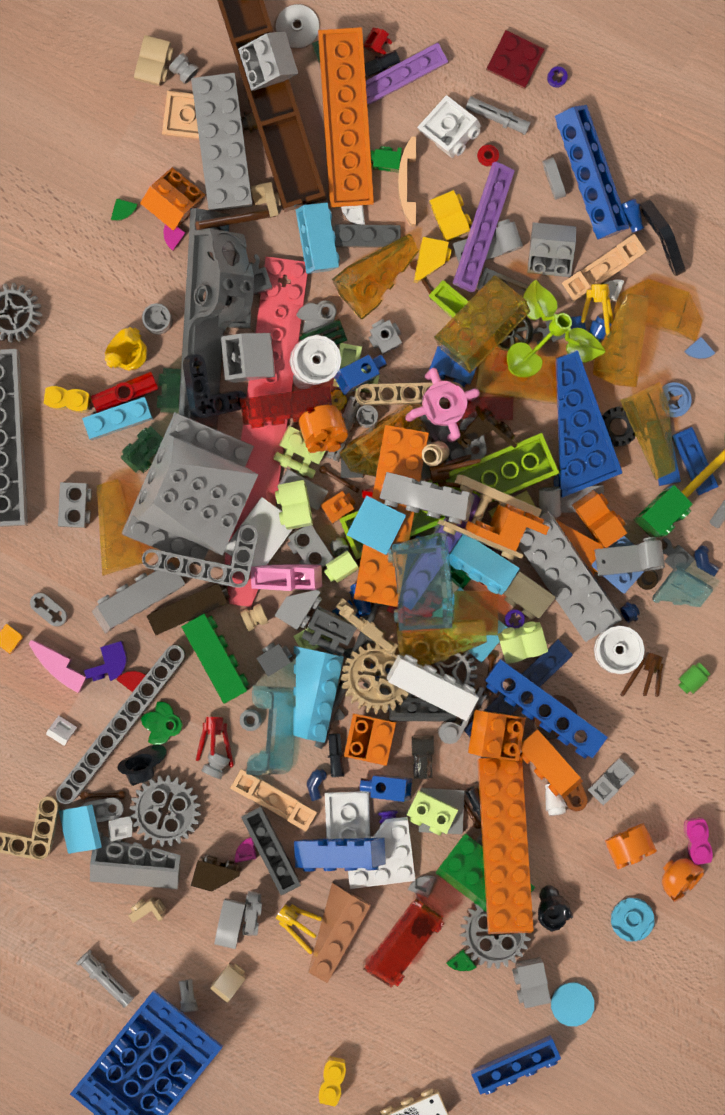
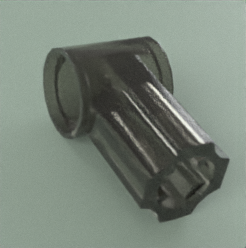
M434 735L412 736L414 779L433 778L432 755H434Z

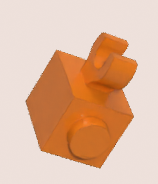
M341 491L321 504V507L331 523L334 524L340 518L354 511L353 505L356 503L349 493L345 495Z

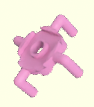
M431 368L425 374V379L428 381L432 380L433 385L424 393L422 407L411 410L406 415V420L411 422L417 417L426 415L434 425L448 426L451 433L447 436V440L454 442L460 437V431L456 422L464 415L467 408V400L473 401L479 396L480 392L478 389L464 392L458 385L456 386L449 381H441L438 370ZM440 398H447L450 401L449 409L441 408L439 405Z

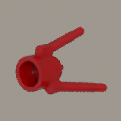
M206 717V723H203L196 761L200 760L207 731L208 735H211L210 754L212 756L215 755L216 735H221L222 731L227 758L230 759L229 766H234L227 733V723H223V717Z

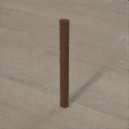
M266 209L196 221L195 226L197 230L271 217L269 210Z

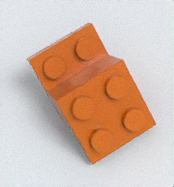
M506 503L505 507L497 506L490 525L476 520L475 524L468 521L465 530L516 552L526 527L544 535H547L550 527L543 524L544 519L528 512L525 513V511Z

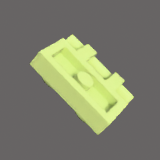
M288 426L279 444L286 451L284 455L276 452L273 460L279 462L285 468L288 466L298 471L297 473L301 476L306 475L313 478L316 470L310 468L309 464L312 461L319 465L325 451L309 453L302 432ZM293 453L303 457L302 463L291 459Z

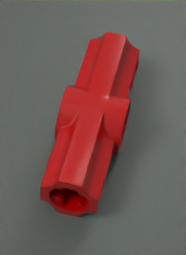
M149 372L127 382H121L90 397L96 412L99 413L156 391L158 386L152 372ZM128 387L130 389L129 397L120 398V389Z

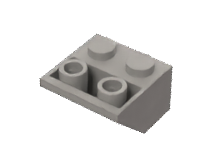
M286 32L266 33L238 49L251 91L283 82L298 74Z
M533 222L527 273L571 277L576 245V227Z
M243 333L221 337L226 381L237 383L275 377L271 333Z
M314 590L286 597L275 616L296 630L299 627L304 628L311 618L308 616L311 608L316 610L322 600L319 597L321 592Z

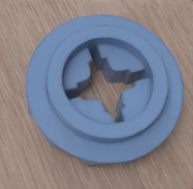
M676 382L664 385L658 391L656 399L658 409L665 416L673 418L684 415L689 410L692 401L689 390L684 385ZM668 392L674 397L682 395L677 401L678 407L674 404L666 405L670 400Z

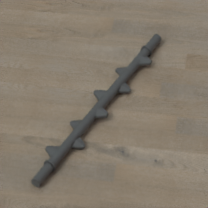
M372 603V613L360 617L370 623L371 621L374 622L379 607L388 605ZM360 631L354 648L345 649L343 654L346 658L352 659L351 653L356 652L358 654L360 646L363 648L364 644L375 642ZM340 680L337 686L327 736L330 729H332L333 721L342 720L345 717L339 706L346 689L342 688V685L347 681ZM316 741L314 746L322 749L324 743Z

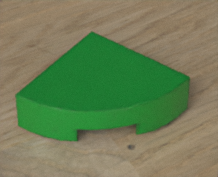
M116 199L111 221H122L130 217L136 211L138 204Z
M464 949L446 962L450 968L457 971H471L477 968Z

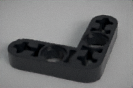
M650 199L640 203L642 214L660 238L674 276H678L686 272L671 227Z
M189 354L184 358L183 370L189 410L192 416L206 418L239 411L246 407L247 396L243 391H228L210 395L204 358L199 354ZM196 361V366L192 367V363ZM196 380L201 384L199 392H196L194 389ZM238 397V402H236V403H230V402H229V400H233V399H236V398ZM217 398L222 402L220 410H217L215 407ZM201 405L208 406V408L201 409L200 411L198 409Z

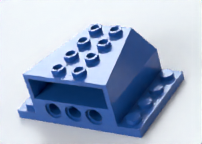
M153 990L70 1095L94 1115H168L223 1046L158 992Z

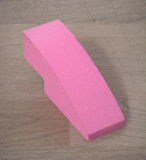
M284 564L251 567V589L292 591L294 589L316 590L322 587L321 565Z
M31 640L29 645L42 665L65 686L80 693L87 679L85 675L69 668L72 659L35 640Z

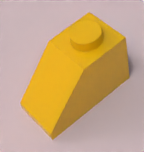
M427 237L422 238L413 283H419L443 267L445 261L449 262L451 248H448L449 242Z

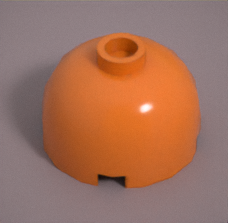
M688 858L679 859L676 862L671 860L663 868L665 871L662 876L663 889L676 902L685 896L684 892L688 889L691 891L703 877L705 870Z

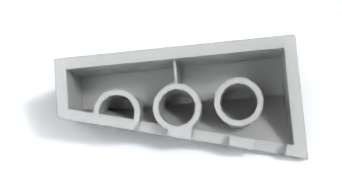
M386 472L380 498L385 500V505L396 508L398 504L405 505L407 511L419 513V509L428 512L427 516L440 519L441 515L449 517V522L460 525L462 521L468 522L475 498L469 492L462 491L461 493L453 488L438 487V485L429 482H419L416 479Z
M99 832L102 848L92 850L90 861L91 882L178 889L181 855L157 848L150 850L144 848L140 843L134 842V844L123 842L122 839L110 841L109 837L103 836V833Z

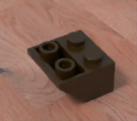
M205 854L204 857L200 856L197 861L191 886L212 892L239 877L242 868L238 867L239 863L229 860L222 863L217 861V857Z

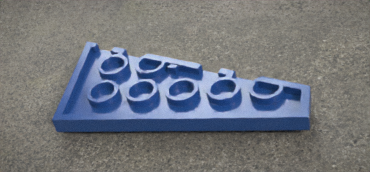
M577 350L556 358L559 467L562 498L623 473Z

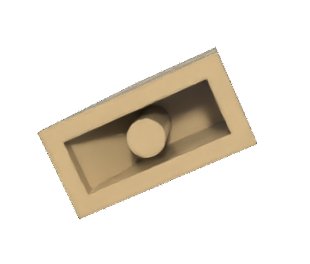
M229 963L212 983L210 989L228 1003L245 981V971L236 963L234 965Z

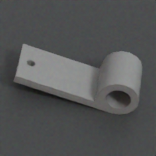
M507 219L497 223L498 227L495 229L485 261L523 247L515 222H510ZM467 239L452 244L458 263L460 262Z
M593 485L563 498L561 497L560 486L540 488L539 509H542L540 515L549 510L554 519L557 520L561 513L576 512L572 504L592 490L604 495V485Z
M656 537L644 538L643 543L639 545L594 550L598 576L665 568L662 542L657 540Z
M478 687L476 694L479 699L467 721L462 719L460 725L455 722H443L439 726L438 736L444 743L454 744L459 740L476 705L481 706L486 697V694L482 695L484 688Z

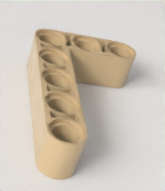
M47 796L40 800L32 836L0 830V837L3 840L0 846V853L35 860L45 859L52 849L60 809L59 800L54 796ZM46 800L54 803L55 808L52 812L44 809V802ZM41 822H47L50 825L49 833L44 834L40 831L39 825ZM16 839L24 842V849L22 851L14 848V841ZM36 844H43L45 846L46 852L44 855L36 853Z

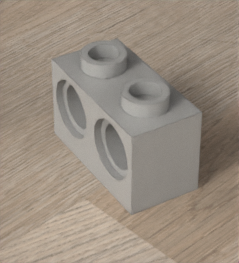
M60 482L59 527L86 528V525L90 524L91 510H87V505L92 500V489L88 488V484ZM75 488L80 489L82 493L81 498L77 501L72 500L70 496L71 491ZM78 510L81 515L80 520L73 523L70 521L69 515L72 511Z
M312 525L302 527L288 537L290 539V542L287 543L294 554L298 552L302 558L299 561L300 564L312 565L309 562V556L314 552L319 553L322 557L320 564H318L321 567H324L334 559ZM301 534H306L310 538L309 544L305 547H301L297 543V538Z

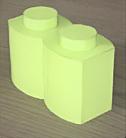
M300 480L278 485L279 491H275L277 504L282 505V512H279L281 525H285L287 530L313 525L306 482Z
M347 550L327 563V569L324 572L331 582L335 580L339 583L359 570V567Z
M530 621L520 628H506L498 634L506 664L519 662L548 652L540 622Z

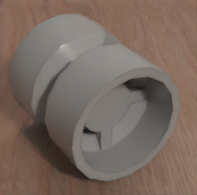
M150 304L145 308L142 315L143 324L153 334H165L172 326V315L162 304Z

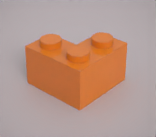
M592 490L572 504V507L594 539L607 548L627 534L624 529L626 523L614 510L609 511L606 506L609 502L602 493L598 494Z

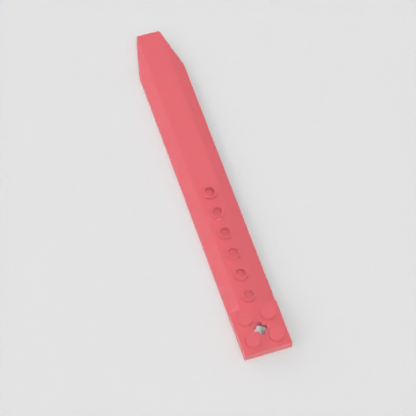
M274 257L265 258L264 267L268 273L272 290L260 294L255 333H271L275 377L250 380L248 384L247 405L245 407L241 441L254 446L245 467L257 473L258 476L230 540L261 497L276 507L275 491H278L277 486L280 481L281 465L273 460L276 452L281 454L284 452V448L279 446L287 429L294 375L289 361L291 351L299 341L301 319L296 314L304 305L308 275L305 262ZM284 275L287 276L288 280H291V283L286 284V287H282V284L278 282ZM225 552V564L230 565L232 556ZM241 571L235 572L232 576L233 582L236 584L242 583L244 574ZM250 571L249 580L245 586L241 588L227 586L230 595L229 604L252 607L258 589H251Z

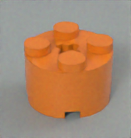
M321 405L315 407V411L310 414L308 411L305 412L299 419V426L308 452L338 451L341 448L340 445L348 437V431L341 411L334 405Z
M644 823L631 827L627 831L620 832L605 840L617 870L629 865V861L632 865L642 861L643 855L647 857L657 852Z

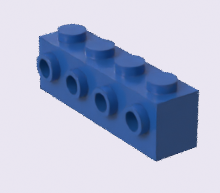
M551 1035L470 1071L480 1095L484 1093L488 1095L497 1091L499 1086L504 1084L506 1086L511 1085L524 1075L529 1077L536 1074L540 1068H549L558 1064V1060H561V1057Z

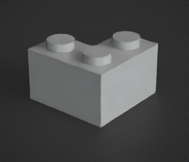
M541 957L516 962V968L512 969L516 985L519 984L521 989L517 990L519 1004L524 1003V1007L529 1008L551 1003L547 977Z

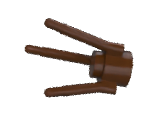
M469 454L436 466H430L432 484L438 483V487L460 488L461 485L446 482V479H450L449 471L480 463L481 459L463 462L472 458V455Z
M647 652L620 695L623 697L644 665L643 670L649 673L643 696H647L653 673L656 674L657 672L655 696L658 697L664 666L662 663L663 657Z

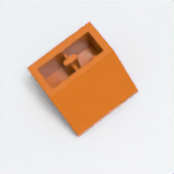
M172 167L149 187L140 204L174 231L188 218L190 209L196 208L205 197V194Z
M475 710L468 753L482 757L519 761L526 718Z
M353 713L344 757L387 766L396 722Z

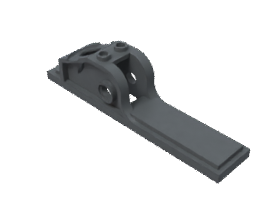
M192 208L190 209L179 414L218 430V415L196 418L190 413L183 361L189 354L201 355L206 363L210 395L220 393L221 337L224 335L228 325L244 320L249 314L253 303L254 274L252 265L249 264L244 234L229 232V225L201 230L196 229V221L230 216V214ZM206 291V298L204 300L203 296L204 292ZM230 296H232L231 304H229ZM196 361L192 363V367L196 366ZM198 380L194 383L196 392H199L201 389V384ZM219 398L215 401L217 410H219ZM201 405L200 407H198L199 411L201 409L208 408L207 405Z

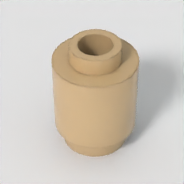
M434 441L422 450V459L429 466H436L444 462L449 456V448L442 441Z

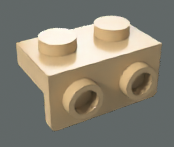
M152 897L146 902L142 899L130 908L132 912L128 916L134 923L152 911L157 920L161 921L166 915L164 913L166 908L160 899L156 900Z

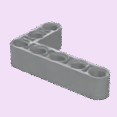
M249 524L239 528L230 565L157 549L146 550L142 555V562L149 569L241 588L249 580L258 532L254 526ZM246 528H250L254 532L253 538L249 541L242 538V531ZM240 550L248 551L249 558L247 561L240 562L237 559V553ZM148 553L157 554L158 562L156 564L149 565L146 563L145 557ZM172 557H176L180 561L179 567L175 570L169 569L167 566V561ZM198 562L201 564V571L198 574L190 573L189 565L191 563ZM213 567L222 568L223 575L221 578L214 579L211 577L210 572ZM237 571H241L244 574V580L239 584L234 583L232 580L233 574Z

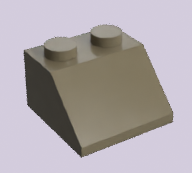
M520 571L517 572L507 590L503 593L506 596L504 600L513 607L518 604L524 609L522 613L532 620L534 617L539 619L556 598Z

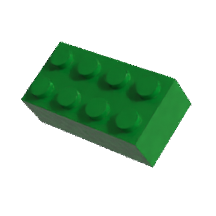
M673 485L664 489L633 520L650 537H664L676 527L673 523L683 520L690 514L691 510L689 508L693 504Z
M203 614L181 626L223 704L247 692L249 690L247 686L250 683L245 674L240 675L236 667L239 666V663L234 654L229 655L226 647L229 645L223 635L219 636L215 630L218 625L213 616L208 617L207 614Z
M464 834L440 865L436 874L487 912L483 847L467 834ZM530 883V885H531V893H532V891L535 889V886H533V885Z

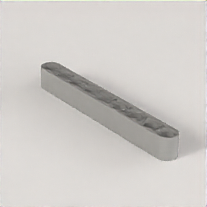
M169 646L59 786L56 791V797L59 802L69 804L79 796L182 664L186 653L181 646ZM172 649H178L181 652V658L178 661L170 659L169 653ZM159 666H164L167 669L168 673L165 678H159L156 675V669ZM146 683H150L154 687V692L151 696L145 695L142 691ZM131 701L139 702L140 710L138 713L130 711L129 704ZM118 718L126 720V729H117L115 723ZM105 735L113 738V745L109 748L102 744V739ZM91 753L99 755L100 761L97 765L89 762L88 758ZM82 770L85 772L86 779L84 782L76 780V771ZM66 787L72 790L73 796L71 799L63 798L61 794L63 788Z

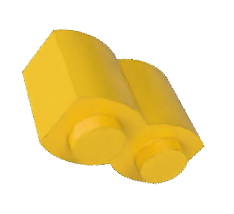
M453 190L429 200L445 241L448 242L470 232L469 227L472 226L469 215H464L461 209L464 203L460 194H455Z
M50 386L45 388L44 404L55 410L68 408L73 412L86 413L90 411L91 395L80 389L67 391L62 387Z
M332 1056L327 1058L324 1065V1079L319 1088L320 1104L334 1107L338 1104L341 1097V1083L346 1073L345 1059Z

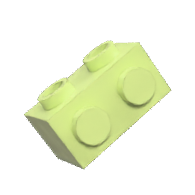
M418 790L407 812V816L410 817V822L419 826L424 823L430 826L429 830L441 836L442 832L448 833L458 809Z

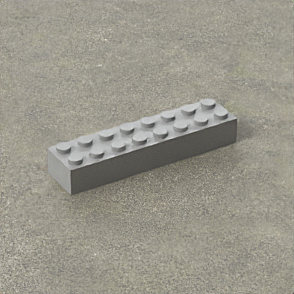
M17 349L0 350V527L28 526L20 351Z

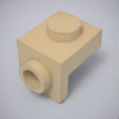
M272 182L251 186L254 204L267 203L270 217L279 215L277 206H281L279 193H274Z

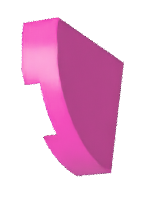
M166 224L164 226L165 242L174 251L186 233L178 227L173 231Z
M251 837L244 840L238 846L235 853L236 863L257 859L254 842Z

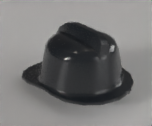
M162 745L147 746L122 760L118 764L117 769L120 773L126 775L131 786L147 782L153 778L156 765L165 758L167 750Z

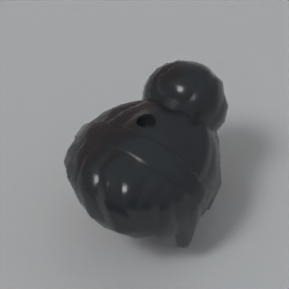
M546 885L541 889L539 893L541 902L538 907L539 923L543 928L551 932L560 930L566 924V920L573 918L569 903L559 895L558 889L553 886Z

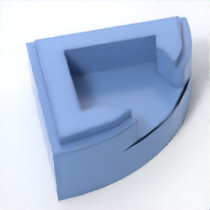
M702 337L684 351L685 354L696 359L709 358L715 354Z

